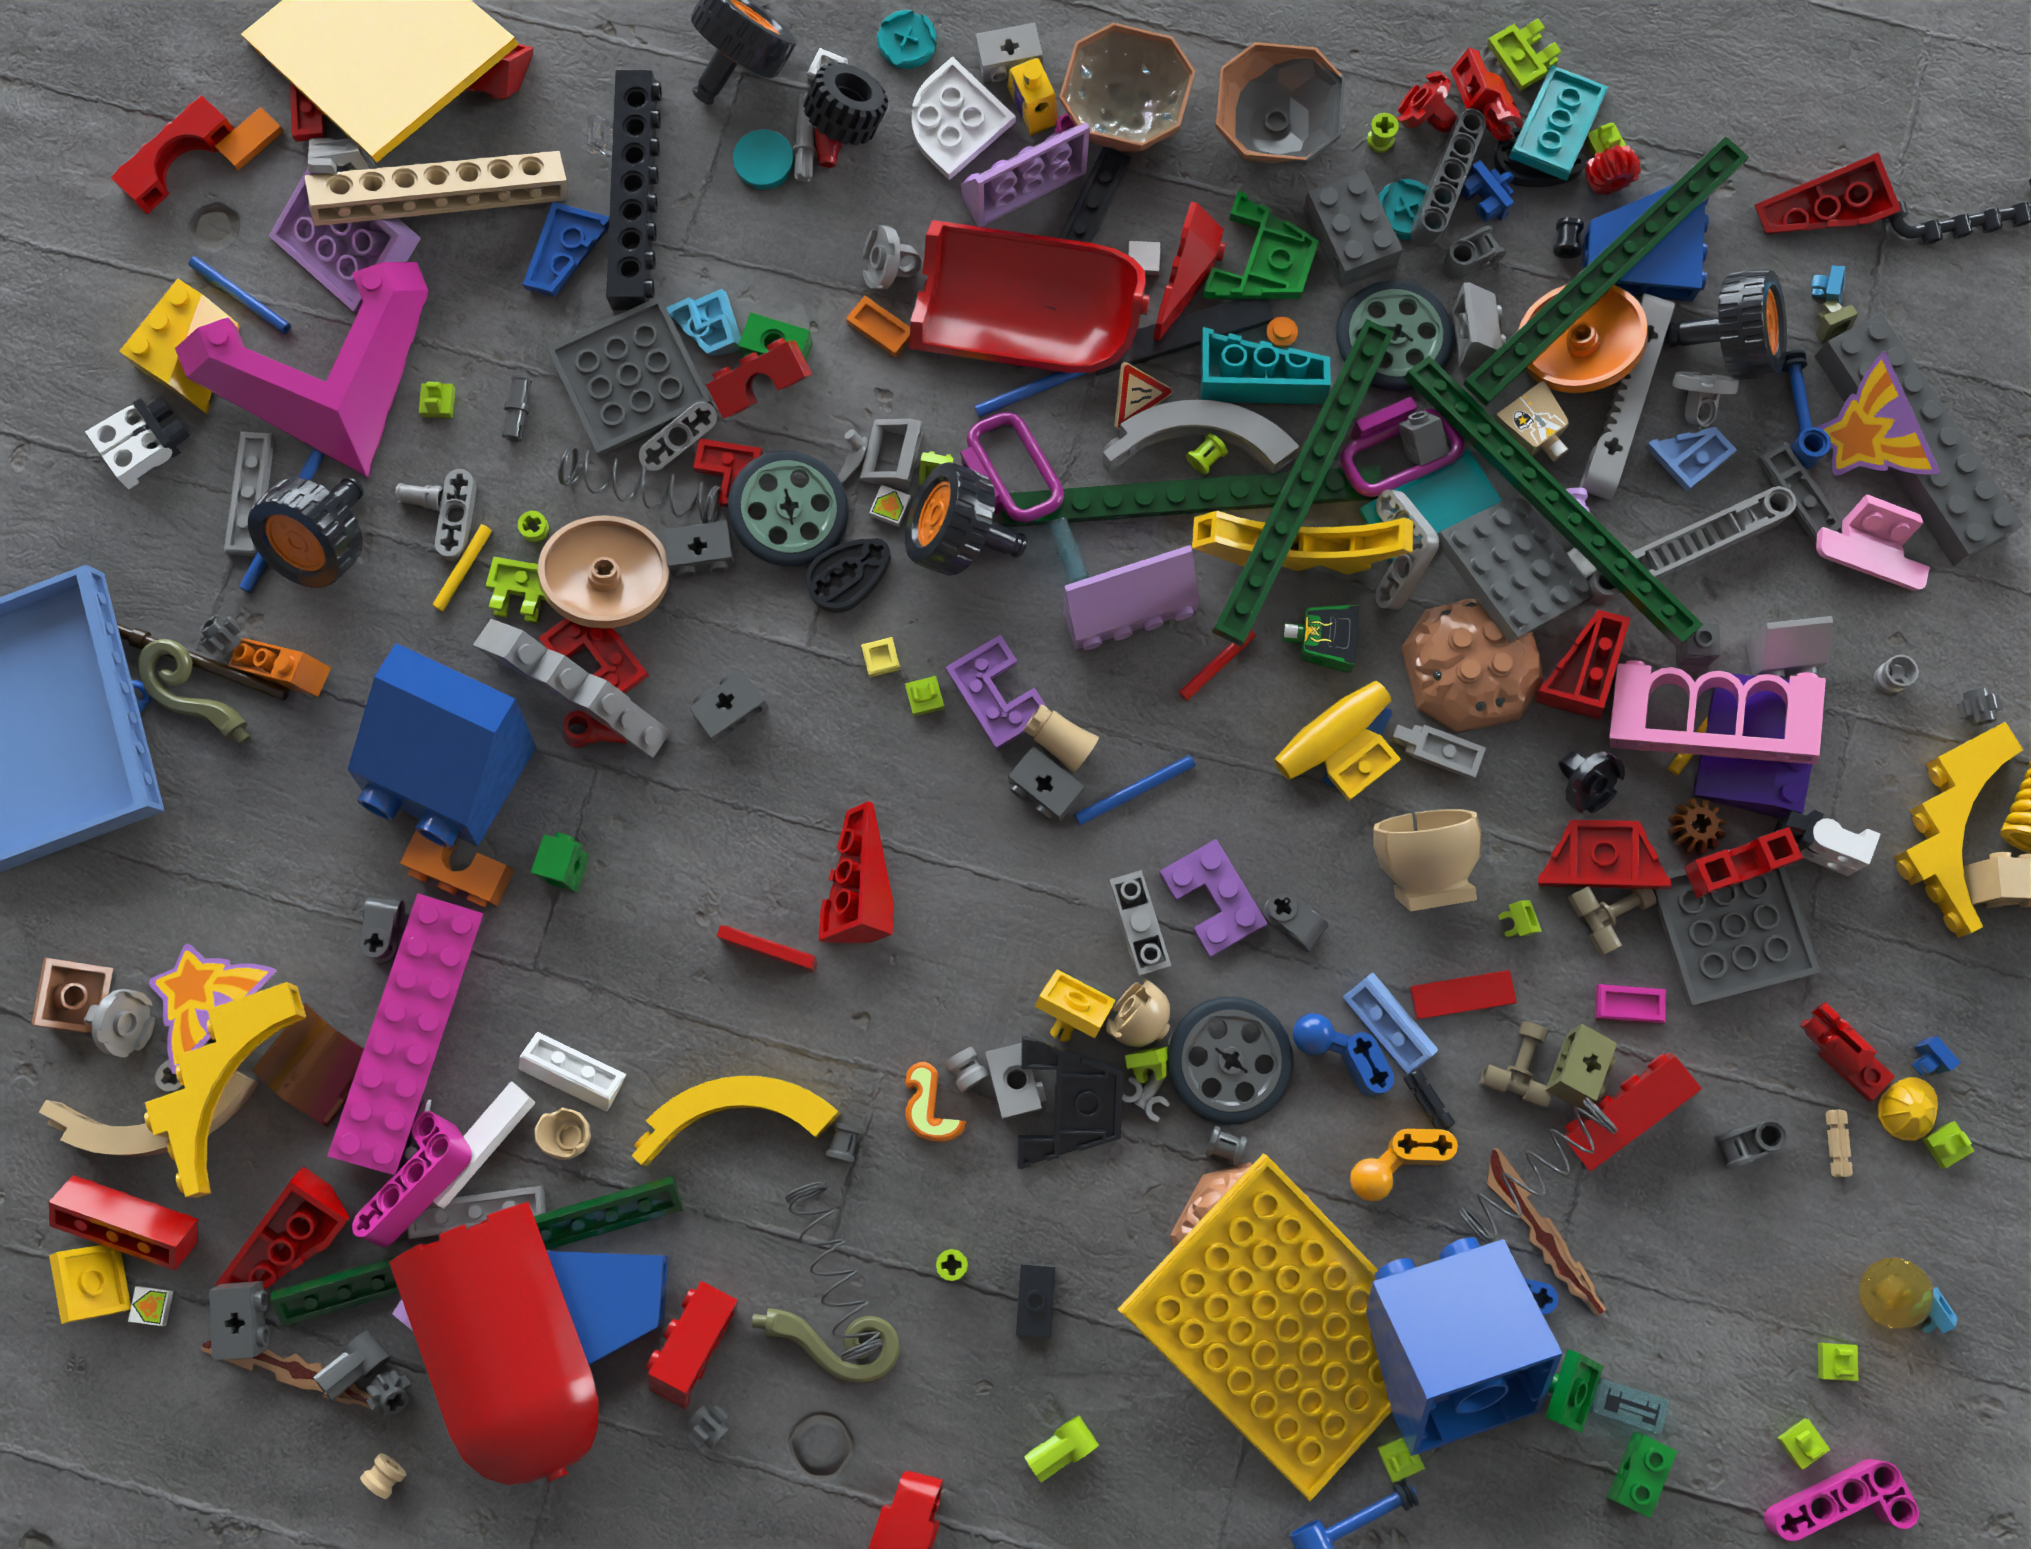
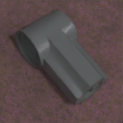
M366 1330L354 1338L343 1349V1353L313 1378L325 1395L333 1402L362 1377L367 1378L380 1369L389 1360L390 1356L373 1335Z

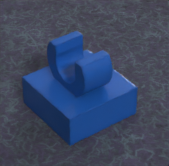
M1938 1036L1923 1039L1914 1047L1922 1057L1917 1059L1911 1066L1922 1076L1933 1071L1937 1074L1952 1071L1961 1062Z

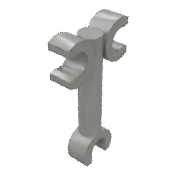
M1170 1036L1169 1039H1168V1043H1167L1168 1048H1169L1171 1036ZM1166 1061V1077H1167L1168 1074H1169V1073H1168V1061ZM1153 1072L1143 1089L1141 1083L1136 1078L1130 1077L1127 1082L1135 1087L1136 1093L1131 1097L1123 1093L1122 1101L1128 1104L1134 1103L1145 1111L1149 1120L1158 1122L1160 1118L1152 1112V1105L1160 1103L1166 1108L1169 1106L1170 1103L1167 1099L1155 1096L1166 1077L1156 1081L1155 1073Z

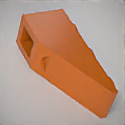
M242 637L238 646L233 650L228 664L229 667L260 679L319 697L331 669L330 666L304 652Z

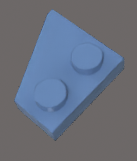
M1716 427L1702 429L1698 433L1688 432L1679 434L1675 438L1662 441L1655 439L1650 441L1645 447L1686 492L1737 451Z

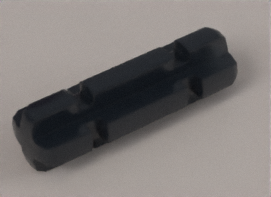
M1416 1069L1404 1077L1406 1085L1410 1090L1414 1089L1416 1092L1413 1094L1427 1117L1433 1118L1434 1121L1431 1123L1435 1129L1448 1130L1451 1128L1455 1121L1449 1112H1444L1443 1108L1445 1106L1431 1084L1427 1085L1425 1083L1427 1078L1420 1069Z

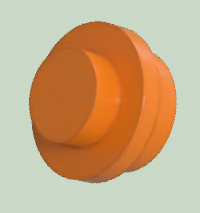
M1287 317L1274 318L1267 326V339L1275 347H1288L1297 338V325Z

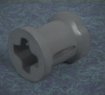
M833 1122L832 1127L835 1130L830 1149L826 1150L825 1155L854 1162L855 1157L852 1154L857 1135L862 1133V1129Z
M1215 1125L1205 1155L1211 1156L1215 1154L1231 1160L1233 1165L1238 1166L1248 1137H1235L1222 1132L1220 1127Z

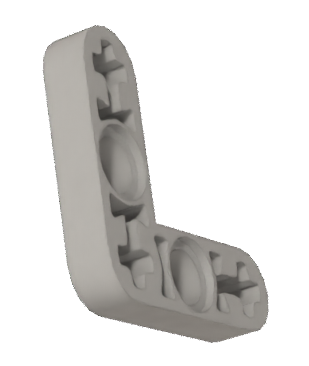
M1384 490L1379 495L1376 503L1377 513L1380 518L1387 522L1409 516L1410 520L1413 521L1412 553L1395 557L1376 589L1375 596L1378 606L1398 610L1406 603L1439 548V536L1403 492ZM1407 562H1409V564H1410L1409 573H1408V575L1405 577V574H1404L1405 565H1406Z

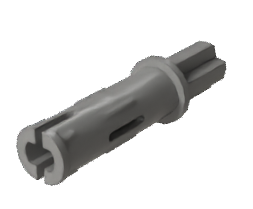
M804 93V96L799 94L797 97L796 145L792 149L795 155L794 177L797 181L809 182L810 178H812L813 157L817 154V149L814 146L815 126H812L809 122L810 118L805 115V108L803 107L807 93Z

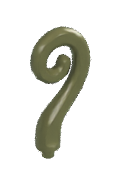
M159 639L152 641L143 648L138 660V675L140 681L144 684L146 693L154 702L172 712L204 718L211 722L226 739L235 738L240 745L246 743L251 738L245 731L248 723L234 708L220 701L178 696L162 684L157 675L156 666L159 658L164 654H170L174 657L177 668L175 672L170 669H162L159 672L160 679L170 686H179L189 679L192 673L193 662L189 652L183 645L171 639Z
M768 1308L767 1315L753 1314L752 1328L765 1329L766 1337L787 1339L795 1342L822 1369L837 1379L846 1382L868 1383L878 1380L889 1373L900 1355V1343L895 1329L889 1322L877 1316H862L855 1319L847 1327L844 1335L876 1331L880 1332L879 1337L883 1340L882 1343H884L880 1356L875 1361L869 1364H853L844 1362L836 1356L815 1330L799 1316L788 1311ZM859 1337L843 1338L846 1351L861 1345ZM869 1354L864 1355V1356L859 1357V1358H856V1359H864V1358H866Z

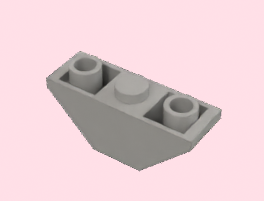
M1142 870L1110 879L1120 926L1138 975L1142 976L1171 967Z

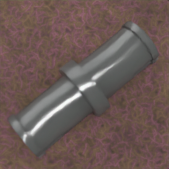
M513 375L511 378L509 401H506L504 405V410L507 412L502 437L510 441H522L525 417L530 412L528 399L532 379L523 375Z

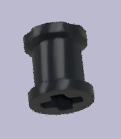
M1572 217L1558 220L1556 223L1558 240L1553 248L1555 256L1571 259L1581 255L1582 246L1579 244L1580 233L1584 229V222L1582 220Z

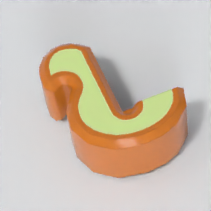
M927 1062L916 1063L908 1069L905 1078V1085L909 1090L917 1089V1092L909 1100L906 1107L905 1116L908 1127L919 1138L933 1143L953 1141L964 1133L967 1122L934 1118L939 1073Z

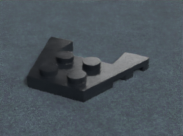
M1022 1036L1021 1069L1056 1070L1054 1134L1018 1135V1169L1031 1167L1030 1164L1043 1160L1050 1161L1059 1158V1155L1078 1149L1082 1151L1121 1139L1123 1070L1029 1036Z

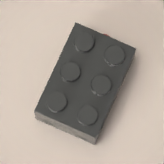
M1365 170L1307 192L1303 208L1319 240V244L1340 288L1398 265L1403 251L1402 246Z

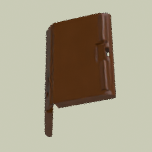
M304 1003L303 1007L306 1018L284 1028L252 1071L287 1103L328 1127L346 1103L364 1047L334 1029L312 1007Z

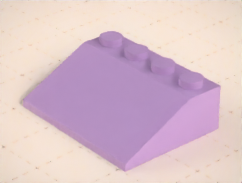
M1087 122L1062 133H1054L1035 147L1028 146L1022 149L1017 156L1009 160H1000L991 169L981 174H972L961 183V197L978 227H982L1085 175L1090 132Z
M337 166V172H345L341 167ZM308 168L306 169V171H305V173H304V175L318 174V173L309 172V171H308ZM303 175L270 232L269 237L353 312H358L363 300L352 273L381 262H407L421 238L399 218L313 226L305 176Z
M1191 545L1065 585L1063 616L1075 650L1084 648V650L1095 649L1102 645V641L1111 638L1122 640L1130 637L1133 634L1132 631L1141 628L1149 631L1164 624L1163 621L1172 618L1180 621L1191 617L1194 611H1197L1199 603Z

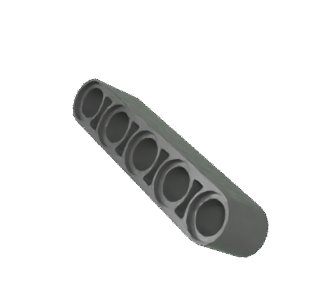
M1476 109L1464 110L1449 131L1411 228V238L1418 246L1425 248L1434 245L1449 223L1486 127L1485 116Z

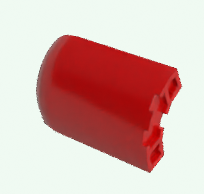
M932 220L926 233L922 275H927L928 278L925 279L924 291L918 292L916 305L910 320L909 349L1067 373L1096 372L1115 364L1131 348L1141 314H1148L1150 295H1144L1146 285L1145 270L1129 255L1117 249L1094 243Z
M525 1202L488 1214L486 1216L487 1219L469 1227V1230H467L465 1224L439 1234V1241L426 1245L419 1244L389 1262L450 1438L464 1462L482 1477L505 1485L534 1482L544 1477L547 1478L549 1483L568 1474L566 1468L580 1461L592 1448L598 1429V1397L592 1372L530 1204Z

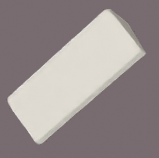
M539 1032L534 1035L520 1055L519 1069L604 1111H608L626 1077V1074Z

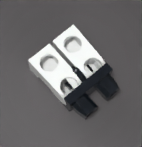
M162 396L147 404L139 398L133 402L132 406L124 408L85 431L115 476L128 489L138 484L137 478L153 467L165 463L171 456L174 458L180 454L181 451L177 445L190 436L178 419L164 427L160 422L174 414Z
M1792 810L1787 814L1786 818H1780L1777 821L1774 832L1790 827L1803 858L1845 876H1850L1870 864L1880 837V833L1870 829H1866L1860 834L1845 830L1833 819H1822L1824 814L1813 810L1806 816Z

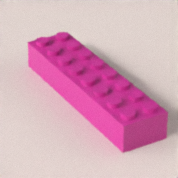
M417 893L327 1157L392 1175L397 1173L483 918V913Z

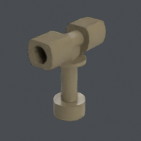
M1589 886L1567 898L1578 918L1581 916L1585 917L1593 932L1589 937L1601 956L1622 946L1612 928L1616 925V917L1637 906L1642 910H1646L1657 903L1652 889H1630L1631 894L1609 906L1605 902L1598 903Z
M1522 1021L1518 1035L1524 1038L1515 1066H1508L1507 1070H1503L1490 1064L1485 1065L1479 1085L1500 1093L1506 1090L1521 1095V1101L1540 1108H1547L1552 1093L1546 1091V1085L1532 1081L1534 1074L1528 1070L1537 1043L1544 1044L1548 1029L1535 1023Z

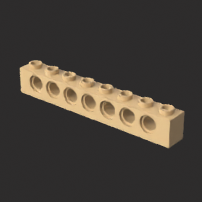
M560 151L337 172V174L318 173L304 175L313 226L567 200V179Z

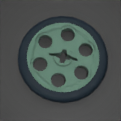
M1391 280L1371 284L1359 290L1351 297L1340 312L1336 326V342L1344 362L1356 340V334L1360 332L1366 319L1393 332L1394 330L1400 331V337L1396 341L1391 340L1384 354L1390 358L1392 365L1385 369L1378 367L1370 383L1371 386L1398 391L1413 389L1404 379L1407 371L1414 367L1406 360L1408 353H1418L1422 360L1430 356L1443 369L1451 357L1454 347V328L1450 315L1441 301L1419 285L1406 281ZM1405 302L1411 303L1415 307L1416 312L1413 315H1404L1400 312L1399 305ZM1378 305L1383 308L1385 315L1381 318H1374L1369 315L1368 308ZM1422 326H1428L1433 329L1435 336L1431 339L1421 338L1418 334V329Z
M775 451L763 454L752 460L738 473L730 489L728 517L733 532L741 544L754 556L767 563L779 566H802L812 563L816 557L839 543L845 532L848 520V500L843 485L836 474L822 461L797 451ZM797 472L803 473L808 478V484L801 488L794 486L790 480L791 475ZM766 476L772 477L776 481L777 487L770 492L764 491L759 486V480ZM785 492L787 493V501L790 503V506H796L791 517L792 525L790 524V517L787 515V511L780 509L783 508L785 503ZM817 496L825 498L829 504L828 509L823 512L814 510L811 506V500ZM752 505H760L765 509L766 516L761 520H754L749 516L748 509ZM805 525H812L818 531V536L814 540H806L801 536L800 529ZM774 529H780L784 531L787 539L783 544H774L769 539V532Z

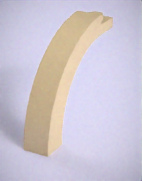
M237 1070L225 1086L215 1108L209 1134L227 1122L243 1106L259 1082ZM49 1100L44 1102L39 1113L50 1118L47 1122L49 1125L64 1131L60 1139L61 1141L80 1149L109 1155L138 1157L168 1152L167 1141L170 1140L169 1137L153 1135V1132H150L147 1128L146 1123L125 1127L109 1126L97 1122L61 1102Z

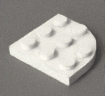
M951 57L921 85L912 105V130L915 141L922 154L948 180L952 179L1016 122V116L954 57Z

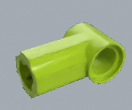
M1077 1415L1054 1431V1435L1039 1444L1024 1457L1040 1482H1043L1071 1461L1075 1463L1088 1455L1099 1444L1081 1416Z

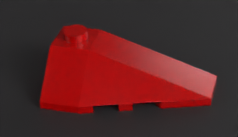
M1879 152L1754 204L1765 234L1867 225L1901 211Z
M1195 202L1190 203L1184 222L1177 256L1174 257L1169 278L1170 285L1166 286L1156 320L1153 337L1155 341L1161 340L1209 277L1211 268L1215 267L1216 260L1222 262L1227 245V243L1221 242L1224 229Z
M867 801L846 812L837 845L838 851L841 852L836 870L831 869L828 879L833 881L829 900L823 899L820 909L818 941L872 943L893 933L894 902L874 804Z
M303 1166L289 1181L215 1286L225 1283L263 1281V1290H265L282 1276L298 1268L307 1259L327 1248L350 1218L332 1185Z

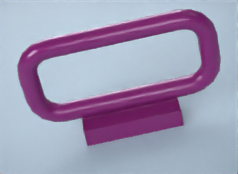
M1409 397L1357 420L1350 434L1353 441L1347 444L1340 453V465L1351 486L1358 493L1364 496L1375 497L1379 496L1384 490H1394L1457 461L1464 452L1465 442L1462 435L1436 409L1422 410L1441 418L1443 429L1452 444L1449 454L1422 466L1416 465L1378 483H1366L1353 464L1352 457L1360 451L1400 434L1398 424L1408 420V417L1415 413L1417 409L1412 397Z
M1002 412L983 419L970 428L966 440L968 448L960 451L962 466L973 469L991 480L995 490L994 515L1001 512L1002 506L1005 513L1011 519L1017 522H1030L1048 515L1059 508L1064 498L1062 485L1020 416L1014 413ZM1001 425L1012 426L1050 489V499L1026 510L1018 508L980 444L979 437L983 433Z

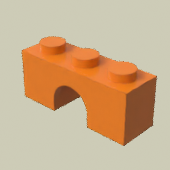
M415 831L400 864L409 869L407 875L425 883L428 877L439 882L437 888L456 895L457 890L469 894L466 900L485 908L487 902L498 906L514 873L513 869L501 862L476 853L468 868L462 871H452L450 857L455 845L453 844L450 849L442 847Z

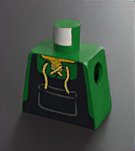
M1359 605L1307 608L1302 624L1284 623L1282 642L1301 644L1300 660L1351 673L1355 665Z

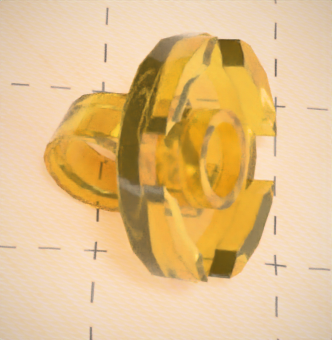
M1898 1257L1883 1258L1871 1264L1863 1273L1859 1285L1860 1302L1867 1314L1879 1324L1894 1329L1912 1328L1922 1323L1932 1311L1933 1284L1927 1273L1915 1263Z

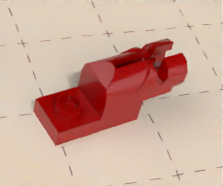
M1469 47L1450 70L1466 109H1476L1485 116L1486 128L1495 139L1500 141L1510 140L1515 135L1511 126L1503 122L1513 121L1516 127L1522 128L1524 122L1519 110L1516 108L1517 105L1512 99L1503 78L1487 71L1479 51Z
M1826 1002L1820 1004L1811 1012L1814 1017L1809 1020H1803L1800 1027L1805 1030V1034L1820 1048L1817 1054L1868 1102L1873 1101L1895 1076L1874 1057L1877 1051L1847 1021L1841 1019L1840 1015Z

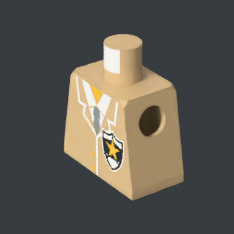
M1545 381L1538 383L1498 412L1494 417V420L1531 456H1534L1543 449L1550 459L1555 462L1569 450L1559 439L1569 425L1568 419Z

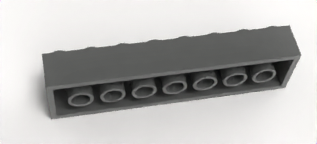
M1882 313L1827 341L1814 357L1845 402L1852 393L1857 394L1859 385L1874 360L1882 351L1887 353L1940 469V473L1914 474L1900 471L1888 466V469L1918 514L1921 515L1923 522L1954 567L2006 539L2021 528L2023 523Z

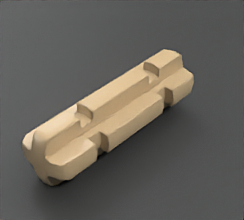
M1841 1109L1829 1110L1826 1112V1123L1830 1125V1130H1827L1829 1155L1830 1158H1833V1163H1830L1831 1174L1834 1177L1852 1176L1853 1171L1852 1162H1848V1157H1851L1849 1129H1845V1124H1848L1847 1112Z

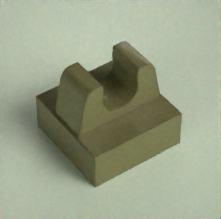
M1835 299L1823 303L1821 306L1824 311L1817 315L1820 321L1816 332L1817 337L1821 343H1824L1850 330L1858 315L1853 305L1842 308Z

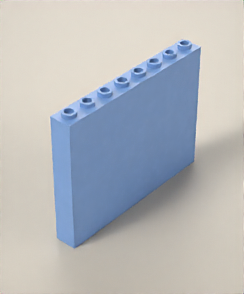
M88 565L78 567L0 597L1 873L165 811L105 575L103 572Z

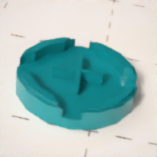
M913 10L896 11L887 16L882 21L876 36L880 55L888 64L900 69L908 70L922 66L933 56L937 45V35L933 23L927 16L922 13L921 15L916 14Z
M767 129L755 130L743 136L736 144L733 153L735 172L740 180L746 185L748 183L754 186L755 189L760 190L773 189L783 184L789 178V173L793 170L795 164L792 146L788 140L778 132Z
M1410 179L1398 180L1397 183L1385 186L1378 195L1398 239H1412L1410 234L1411 228L1427 190V186L1419 181Z

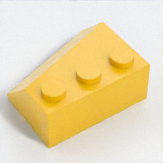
M177 279L119 352L134 367L205 414H208L211 406L209 400L213 391L198 385L186 377L175 347L198 327L229 317L238 328V331L240 325L203 294Z

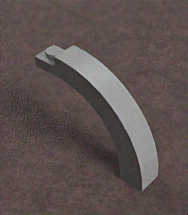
M1181 400L1149 408L1121 423L1119 432L1121 439L1116 437L1107 443L1103 451L1102 464L1111 472L1136 453L1155 443L1178 437H1205L1208 433H1212L1221 441L1229 443L1252 456L1268 473H1276L1296 458L1300 446L1276 424L1246 408L1214 400Z

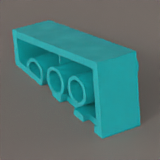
M1203 327L1200 346V400L1237 403H1325L1331 386L1330 357L1294 348H1289L1287 351L1273 347V343L1260 341V344L1241 340L1242 336L1229 333L1228 336L1214 333V329Z

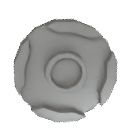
M878 225L879 229H872L865 241L862 259H868V271H862L866 285L872 289L884 290L892 285L896 276L911 277L920 270L922 261L912 246L900 244L895 229L890 226ZM907 255L913 256L911 264L906 267L899 266L900 260Z
M1675 372L1672 386L1688 390L1685 418L1690 424L1702 427L1709 426L1716 417L1720 394L1738 393V379L1718 374L1710 376L1699 375L1700 372ZM1703 404V405H1704L1703 414H1702L1701 418H1698L1699 408H1700L1701 405Z
M129 989L115 990L103 998L99 1006L91 1005L83 1020L92 1026L94 1042L103 1053L123 1058L129 1056L127 1054L133 1050L139 1051L146 1045L155 1025V1017L150 1016L148 1006H153L151 1000L144 993Z

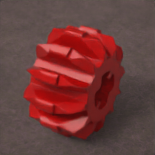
M1616 145L1614 148H1606L1605 151L1596 153L1595 158L1587 161L1585 171L1588 185L1591 186L1592 190H1595L1596 194L1605 193L1610 195L1612 192H1620L1621 189L1630 187L1631 183L1639 178L1638 175L1641 169L1638 156L1635 155L1634 150H1631L1630 146L1621 147Z

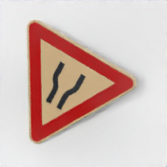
M1127 362L1122 363L1115 427L1120 430L1121 423L1142 411L1156 406L1172 394V388Z

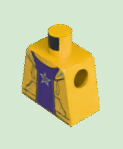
M1035 58L1009 70L1007 88L1030 136L1057 126L1056 95L1040 60ZM1040 104V110L1042 111H1035V108Z

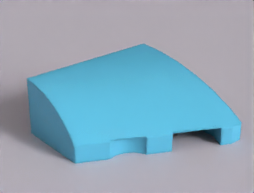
M723 289L695 301L689 297L666 307L671 318L708 355H723L739 350L740 332L727 292Z

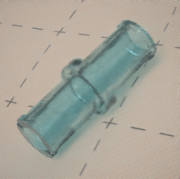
M1060 518L1049 523L1048 527L1058 548L1056 555L1058 559H1062L1070 578V583L1089 578L1090 576L1080 555L1082 548L1080 543L1075 542L1067 518Z

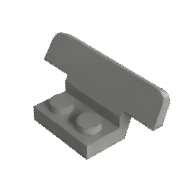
M331 137L311 138L309 140V172L337 174V166H344L349 162L351 163V166H349L350 170L378 168L374 160L350 138L334 140Z

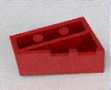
M1597 610L1574 641L1573 646L1538 690L1536 703L1600 720L1631 618Z

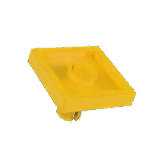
M1057 969L1040 994L1034 1007L1057 1018L1050 1030V1034L1056 1039L1063 1028L1064 1031L1059 1041L1068 1042L1075 1028L1095 1038L1116 1000Z
M104 1245L60 1251L49 1255L61 1324L131 1310L121 1251Z

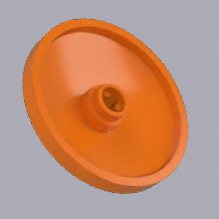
M1565 286L1554 289L1537 300L1524 315L1519 329ZM1614 286L1525 370L1538 383L1545 381L1550 389L1566 393L1591 392L1618 382L1635 368L1647 346L1648 327L1642 306L1630 293Z

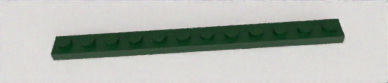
M1725 136L1465 380L1463 385L1487 406L1747 161L1749 156Z
M1368 319L1364 322L1212 633L1240 647L1243 646L1395 332Z
M1430 356L1407 371L1404 379L1676 648L1703 626L1658 579Z
M1380 465L1356 467L1366 483L1375 484L1382 481ZM1342 468L1328 469L1312 504L1376 500L1379 496L1369 497L1358 493L1351 486ZM1290 472L1063 489V502L1052 513L1034 521L1017 522L1011 519L1002 508V521L1005 527H1020L1274 507ZM1050 490L1009 493L1015 505L1024 510L1039 505L1051 497Z
M673 1176L535 1215L534 1218L545 1248L549 1250L683 1211V1202ZM397 1256L273 1291L270 1302L284 1327L398 1294L399 1290L389 1264Z

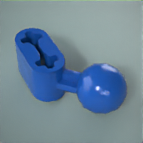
M1316 1013L1305 1014L1296 1021L1293 1027V1040L1297 1048L1307 1055L1314 1056L1324 1054L1328 1050L1341 1054L1350 1075L1363 1095L1377 1097L1392 1088L1394 1084L1393 1071L1373 1036L1364 1032L1356 1033L1353 1036L1336 1032L1329 1019ZM1362 1045L1365 1051L1356 1055L1353 1049L1356 1046ZM1378 1075L1381 1081L1378 1084L1372 1085L1370 1079Z

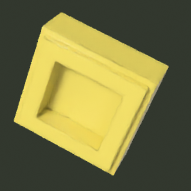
M892 637L861 645L869 678L901 670Z

